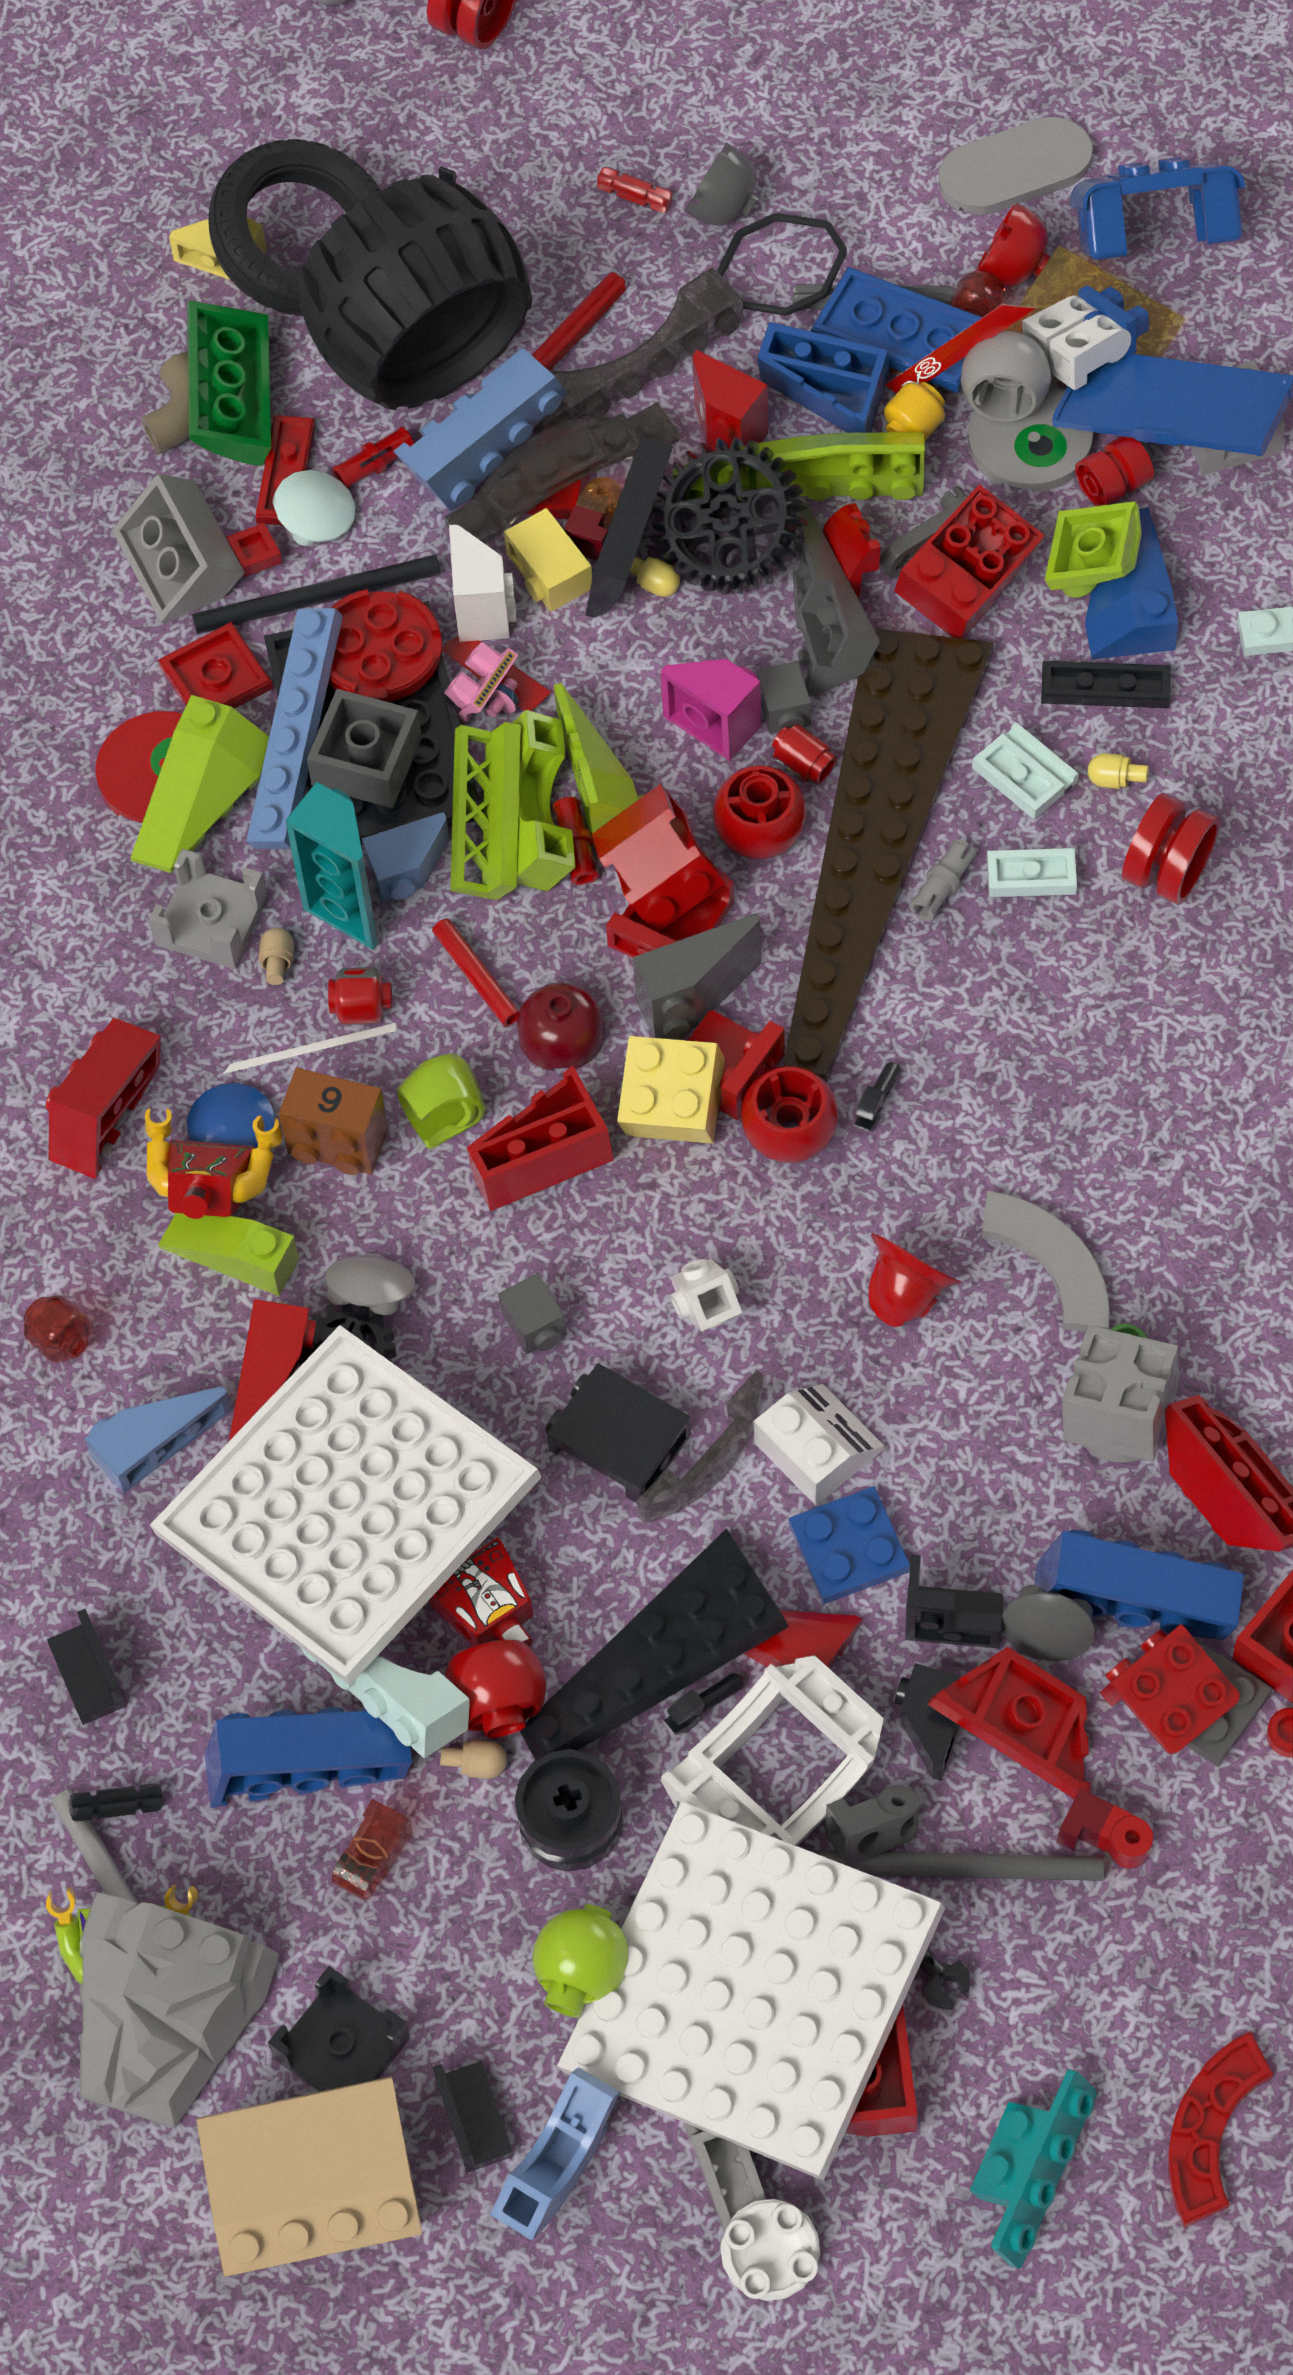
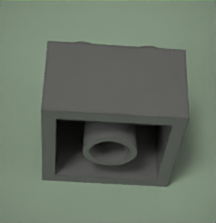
M336 689L307 757L312 786L318 782L329 789H340L349 797L393 808L422 739L418 710Z

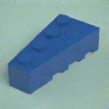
M1069 1530L1062 1531L1038 1560L1034 1585L1043 1588L1046 1592L1061 1594L1069 1599H1083L1092 1606V1617L1114 1616L1118 1626L1141 1628L1150 1626L1152 1622L1160 1623L1159 1629L1162 1628L1165 1633H1171L1182 1624L1191 1636L1224 1641L1238 1626L1244 1573L1229 1570L1227 1565L1219 1562H1205L1202 1564L1185 1560L1184 1556L1177 1552H1151L1139 1549V1546L1134 1542L1125 1540L1109 1542L1094 1538V1535L1088 1531Z
M338 1707L321 1709L316 1714L297 1715V1712L292 1710H281L270 1714L268 1717L250 1718V1715L246 1713L226 1715L222 1719L215 1721L204 1754L210 1808L227 1806L226 1796L246 1793L249 1794L250 1802L269 1799V1794L286 1787H292L294 1791L298 1792V1795L313 1793L328 1787L329 1781L338 1780L339 1786L346 1788L405 1779L412 1763L410 1746L402 1744L394 1731L379 1717L371 1716L366 1709L363 1711L344 1712V1709Z

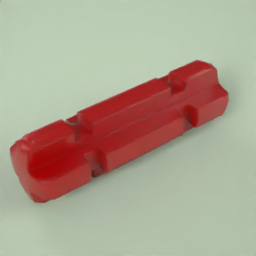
M607 166L603 167L598 174L597 187L600 190L610 194L616 191V196L645 207L647 204H651L650 209L660 213H666L672 204L673 193L668 189L660 186L654 189V184L626 173L620 176V171Z

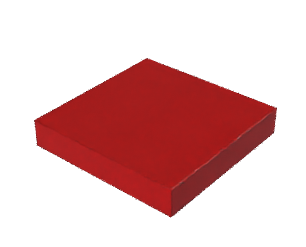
M232 622L158 659L160 669L185 706L191 695L231 706L235 709L273 689L271 679Z

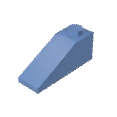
M220 1386L120 1410L113 1417H106L98 1421L84 1439L90 1456L125 1494L230 1413L232 1407L227 1391Z

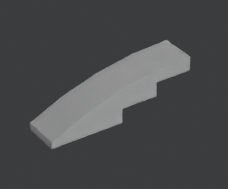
M683 2122L712 2202L725 2231L726 2225L738 2210L754 2201L767 2200L749 2149Z

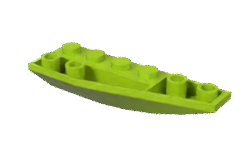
M924 432L831 433L757 443L760 446L759 453L764 447H768L774 453L772 461L777 457H781L787 463L783 471L790 469L796 473L797 478L790 485L797 484L803 487L804 492L799 496H808L810 499L818 501L826 500L831 496H850L855 500H867L872 496H891L897 500H908L914 496H923ZM726 466L720 470L718 474L719 484L723 485L731 480L733 476L732 466ZM746 466L750 490L774 487L765 475L752 467ZM674 468L673 477L676 478L679 473ZM703 476L691 486L685 499L705 498Z

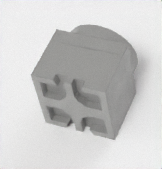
M1088 1325L1080 1347L1079 1358L1076 1359L1073 1375L1069 1378L1062 1398L1064 1441L1083 1445L1093 1455L1111 1462L1123 1463L1139 1459L1154 1462L1158 1447L1166 1436L1165 1409L1174 1402L1179 1387L1178 1345Z

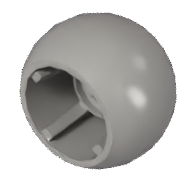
M1002 331L993 338L977 343L965 356L961 368V386L968 403L982 416L1000 422L1018 421L1034 413L1046 399L1051 384L1050 363L1044 350L1032 338L1013 331Z

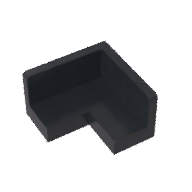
M911 1554L905 1640L999 1649L1003 1595L1000 1593L920 1586L921 1555Z

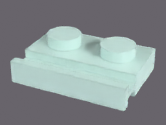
M1017 722L1011 726L1009 732L1005 735L1002 733L975 756L972 762L973 770L1034 820L1063 796L1064 791L1069 786H1074L1078 782V772Z

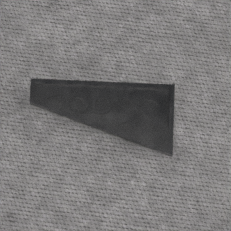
M727 1528L542 1706L537 1715L526 1722V1727L519 1732L535 1761L550 1752L567 1749L580 1750L789 1627L779 1608Z

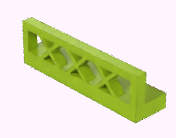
M504 722L493 731L460 725L455 729L450 891L498 900L517 888L521 725ZM468 740L486 744L485 761L482 764L478 765L469 754ZM472 777L475 778L484 790V801L478 806L467 793V781ZM472 817L483 830V842L477 847L466 834V822ZM470 858L482 871V884L464 881L465 862Z

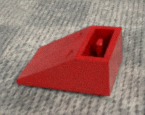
M979 484L901 569L894 592L952 638L963 639L988 612L1042 542L1045 535Z

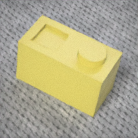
M547 508L504 531L506 554L526 579V588L534 601L542 600L549 611L552 612L590 591L592 583V567Z

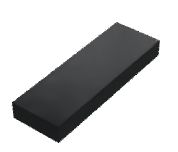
M1043 661L1041 704L1169 709L1171 665Z

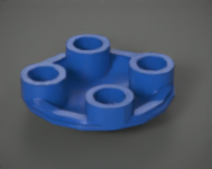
M241 1083L220 1084L205 1091L193 1103L187 1116L188 1137L190 1141L247 1145L257 1148L258 1142L253 1130V1121L256 1117L262 1116L265 1124L264 1131H269L274 1127L275 1113L267 1097L256 1088Z

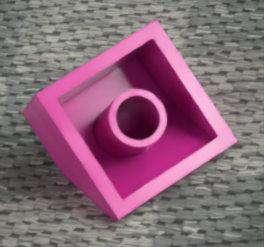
M728 659L666 665L660 671L663 717L730 761L761 728L760 680L747 667H738Z

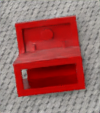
M659 784L591 834L599 860L605 868L613 863L624 897L647 925L656 932L661 931L726 884L723 874L698 847L686 812L662 784Z

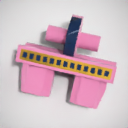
M480 643L471 652L465 664L479 674L481 679L476 683L466 674L460 672L444 693L460 707L457 715L463 724L469 721L473 713L478 714L487 702L489 706L486 709V713L494 718L497 717L500 711L511 714L519 706V698L514 692L517 682L507 678L504 684L500 683L518 657V654L509 647L500 654L485 643Z

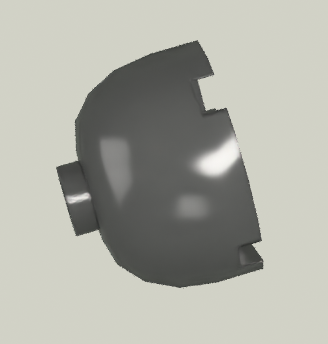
M726 142L692 200L700 199L698 204L690 200L684 211L699 221L716 226L731 223L739 214L747 218L759 196L753 193L757 183V175L751 161L742 152Z

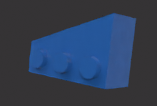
M769 322L757 357L760 381L847 433H871L885 391V384H887L890 375L888 349Z

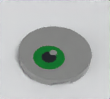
M1050 385L1047 397L1040 407L1031 415L1018 421H995L974 411L969 424L968 446L970 455L977 468L994 483L1000 486L1004 483L1013 487L1032 489V492H1042L1060 487L1076 477L1075 464L1090 454L1093 432L1053 427L1052 418L1065 390Z

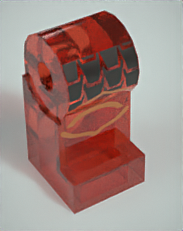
M371 1799L364 1811V1820L349 1846L340 1856L331 1878V1883L364 1901H368L372 1897L382 1879H385L413 1834L409 1818L374 1799Z

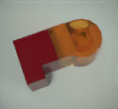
M608 477L595 478L586 485L563 529L583 556L598 561L608 527L611 524L621 495L619 484Z

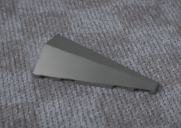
M807 504V509L796 512V516L805 519L808 523L807 526L796 527L798 535L804 538V542L791 541L790 547L796 554H800L798 570H795L793 573L796 628L802 630L806 649H801L798 657L800 664L808 665V676L804 683L808 696L811 697L864 674L880 640L810 506Z

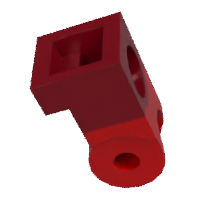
M1079 1789L1059 1829L1056 1843L1074 1851L1079 1840L1084 1841L1109 1853L1113 1862L1120 1867L1130 1869L1137 1868L1145 1863L1149 1857L1154 1838L1149 1824L1141 1818L1085 1790Z

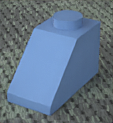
M444 812L362 838L365 860L382 902L392 898L395 900L405 899L416 890L424 887L450 840Z

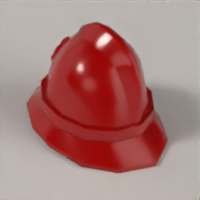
M871 1233L879 1254L875 1260L877 1263L869 1282L868 1299L875 1315L885 1324L899 1327L905 1326L908 1322L919 1317L923 1318L938 1300L936 1296L940 1297L943 1289L961 1283L960 1280L934 1269L884 1237Z

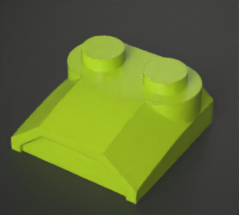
M1134 501L1059 511L1044 580L1051 590L1061 589L1068 597H1082L1090 593L1098 583L1124 577L1135 569L1142 535L1139 506Z

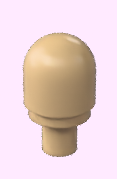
M275 927L264 932L260 939L259 961L261 967L266 970V982L271 985H279L283 983L284 972L290 969L294 960V939L287 930Z
M471 1739V1742H463V1748H441L440 1766L461 1767V1775H468V1778L493 1779L501 1775L507 1766L508 1759L505 1749L494 1741Z

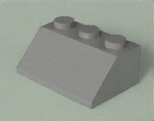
M158 473L112 529L161 623H167L222 600L245 573L194 480Z

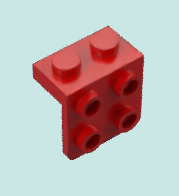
M1182 1624L1168 1635L1162 1628L1140 1645V1648L1145 1652L1142 1657L1133 1664L1126 1657L1104 1675L1110 1683L1099 1692L1111 1707L1122 1699L1168 1754H1176L1237 1704L1240 1699L1238 1690Z

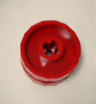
M428 0L427 20L433 29L447 35L458 34L462 42L478 49H486L493 44L506 27L516 0Z
M1161 793L1149 806L1133 836L1123 864L1122 879L1141 889L1147 888L1157 880L1156 890L1158 896L1179 906L1190 895L1209 860L1219 832L1220 819L1199 808L1185 818L1186 810L1183 801L1166 793Z

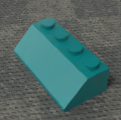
M316 782L285 820L303 910L374 950L378 945L353 802L340 789H329Z

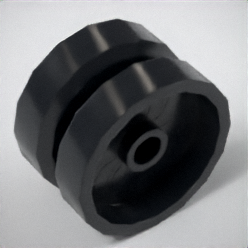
M572 1749L550 1752L531 1763L519 1779L515 1794L521 1839L531 1855L550 1868L564 1871L587 1869L605 1859L619 1842L623 1826L618 1781L607 1764L590 1753Z

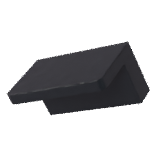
M86 1608L77 1612L81 1625L47 1639L82 1725L126 1707L120 1688Z
M482 2061L448 2073H444L442 2064L432 2067L466 2173L513 2157V2152Z

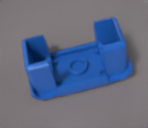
M1173 157L1158 160L1159 167L1150 168L1149 164L1142 165V163L1123 164L1118 166V173L1107 174V177L1083 180L1073 188L1070 195V206L1076 208L1078 213L1081 251L1083 255L1094 260L1127 256L1121 195L1188 186L1189 202L1193 204L1197 241H1207V245L1237 241L1242 236L1238 188H1245L1243 176L1238 170L1230 166L1213 162L1192 165L1190 164V159Z

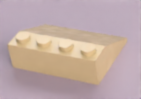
M392 2076L196 2118L214 2229L224 2277L422 2235L421 2217Z

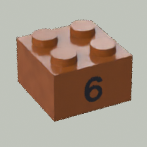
M298 1067L295 1068L279 1111L287 1153L302 1163L315 1164L319 1161L334 1165L337 1170L345 1174L356 1175L359 1172L372 1175L389 1130L381 1088Z

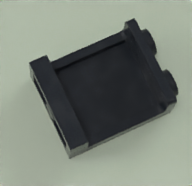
M597 1363L589 1375L584 1373L576 1381L571 1392L572 1399L565 1409H557L549 1419L545 1429L548 1448L555 1455H558L563 1450L625 1487L626 1497L642 1506L692 1435L691 1417Z

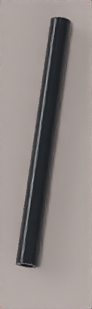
M434 554L193 613L192 619L196 634L216 630L230 622L233 625L339 600L365 589H368V592L441 575L437 556Z

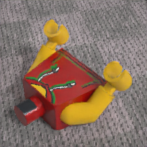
M148 1108L145 1112V1131L151 1138V1141L147 1142V1180L160 1196L168 1197V1210L172 1213H181L191 1219H200L204 1215L232 1216L242 1203L260 1195L266 1187L274 1157L270 1150L280 1145L283 1140L279 1120L276 1118L274 1127L269 1131H264L265 1124L262 1116L255 1118L253 1130L258 1142L257 1148L247 1145L170 1140V1143L165 1141V1138L169 1137L172 1132L171 1111L166 1108V1120L161 1123H154L151 1121V1110Z

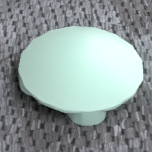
M313 470L295 472L282 480L273 497V505L278 520L292 533L295 542L303 546H311L315 542L335 540L347 533L354 522L356 506L351 492L340 480L324 472Z

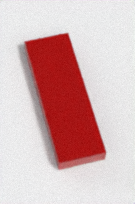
M274 415L271 428V449L265 460L255 515L256 524L265 523L267 525L284 526L278 520L273 505V497L283 479L295 472L308 470L316 426L315 418Z

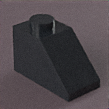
M915 1663L910 1679L902 1676L894 1704L901 1706V1724L932 1779L942 1781L959 1725L927 1704L930 1698L961 1677Z

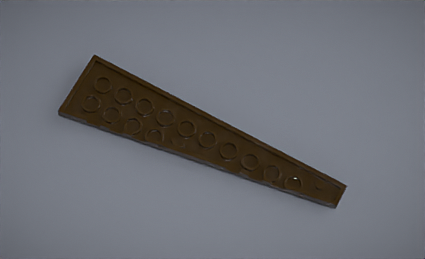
M874 629L880 642L864 674L858 676L783 1066H799L809 1069L819 1075L826 1083L828 1082L847 1033V1025L857 1007L865 979L869 976L873 966L874 955L886 932V924L891 911L896 906L929 821L932 805L936 802L947 766L952 761L962 728L966 725L969 709L975 694H978L993 655L994 642Z

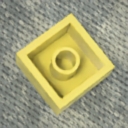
M629 1036L617 1123L625 1135L714 1144L721 1092L719 1083L723 1076L725 1057L718 1044Z

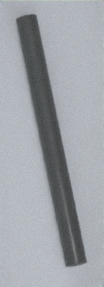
M837 1850L813 1851L815 1854L848 1866ZM883 1852L849 1866L873 1876L1104 1881V1857Z

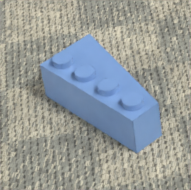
M523 347L482 380V390L477 394H464L453 403L454 409L452 414L438 424L433 419L420 429L423 435L420 440L411 447L404 442L393 451L415 478L451 512L459 505H463L470 500L475 488L488 475H492L499 470L505 457L517 445H521L528 440L535 426L546 415L555 412L567 394L557 378Z

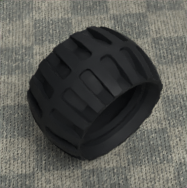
M421 175L417 179L407 180L405 178L392 183L390 187L376 194L373 192L360 200L357 206L345 215L339 216L331 224V228L324 236L314 243L309 250L310 255L305 265L301 266L298 275L300 287L297 289L303 318L309 334L324 360L354 391L370 401L391 410H396L398 407H408L411 409L422 406L425 402L447 396L455 388L468 380H473L495 358H499L509 347L508 344L516 333H520L526 323L525 316L527 310L531 309L532 294L526 266L520 250L506 226L472 192L445 177L440 179L434 175Z

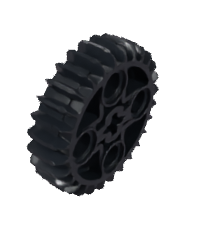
M717 438L716 451L714 452L706 443H701L702 456L697 457L691 451H686L690 463L685 467L678 462H673L675 469L679 473L677 477L663 476V479L671 487L668 492L658 490L657 495L665 500V505L653 507L652 509L654 513L664 517V521L655 523L652 526L656 531L666 533V535L658 539L656 543L661 548H670L663 555V558L669 563L678 561L673 568L674 572L680 576L688 572L686 580L693 586H696L701 580V589L711 592L716 583V590L721 595H727L730 584L734 592L743 594L744 582H747L752 589L759 590L757 577L762 576L767 581L774 582L770 569L776 567L786 571L787 568L781 560L784 554L792 558L797 557V554L789 547L791 541L804 542V538L794 532L795 527L808 525L805 519L796 516V512L808 508L805 502L794 500L795 497L804 492L803 487L797 484L790 485L797 478L796 473L790 469L783 471L787 463L781 457H777L772 461L774 453L768 447H764L759 453L760 446L755 441L750 440L744 449V443L739 438H733L729 449L723 439ZM726 466H732L733 476L731 480L723 485L719 484L718 474L720 470ZM746 466L761 472L774 487L750 490ZM703 476L705 498L684 501L691 486ZM735 496H739L740 498H742V499H743L744 501H746V502L743 503L742 501H740V500H739L738 498H736ZM773 500L778 501L779 510L777 514L771 519H764L762 514L765 505ZM730 509H733L737 512V515L730 517V524H727L723 521V518L730 516ZM690 514H696L697 524L695 528L690 532L683 533L682 522L684 518ZM717 530L718 532H720L721 534H723L725 537L722 538L720 535H718V534L715 533L714 531ZM777 532L769 548L758 558L755 535ZM710 543L713 567L699 561L689 551L687 545ZM741 548L743 553L741 562L735 567L728 568L726 563L728 554L734 549Z

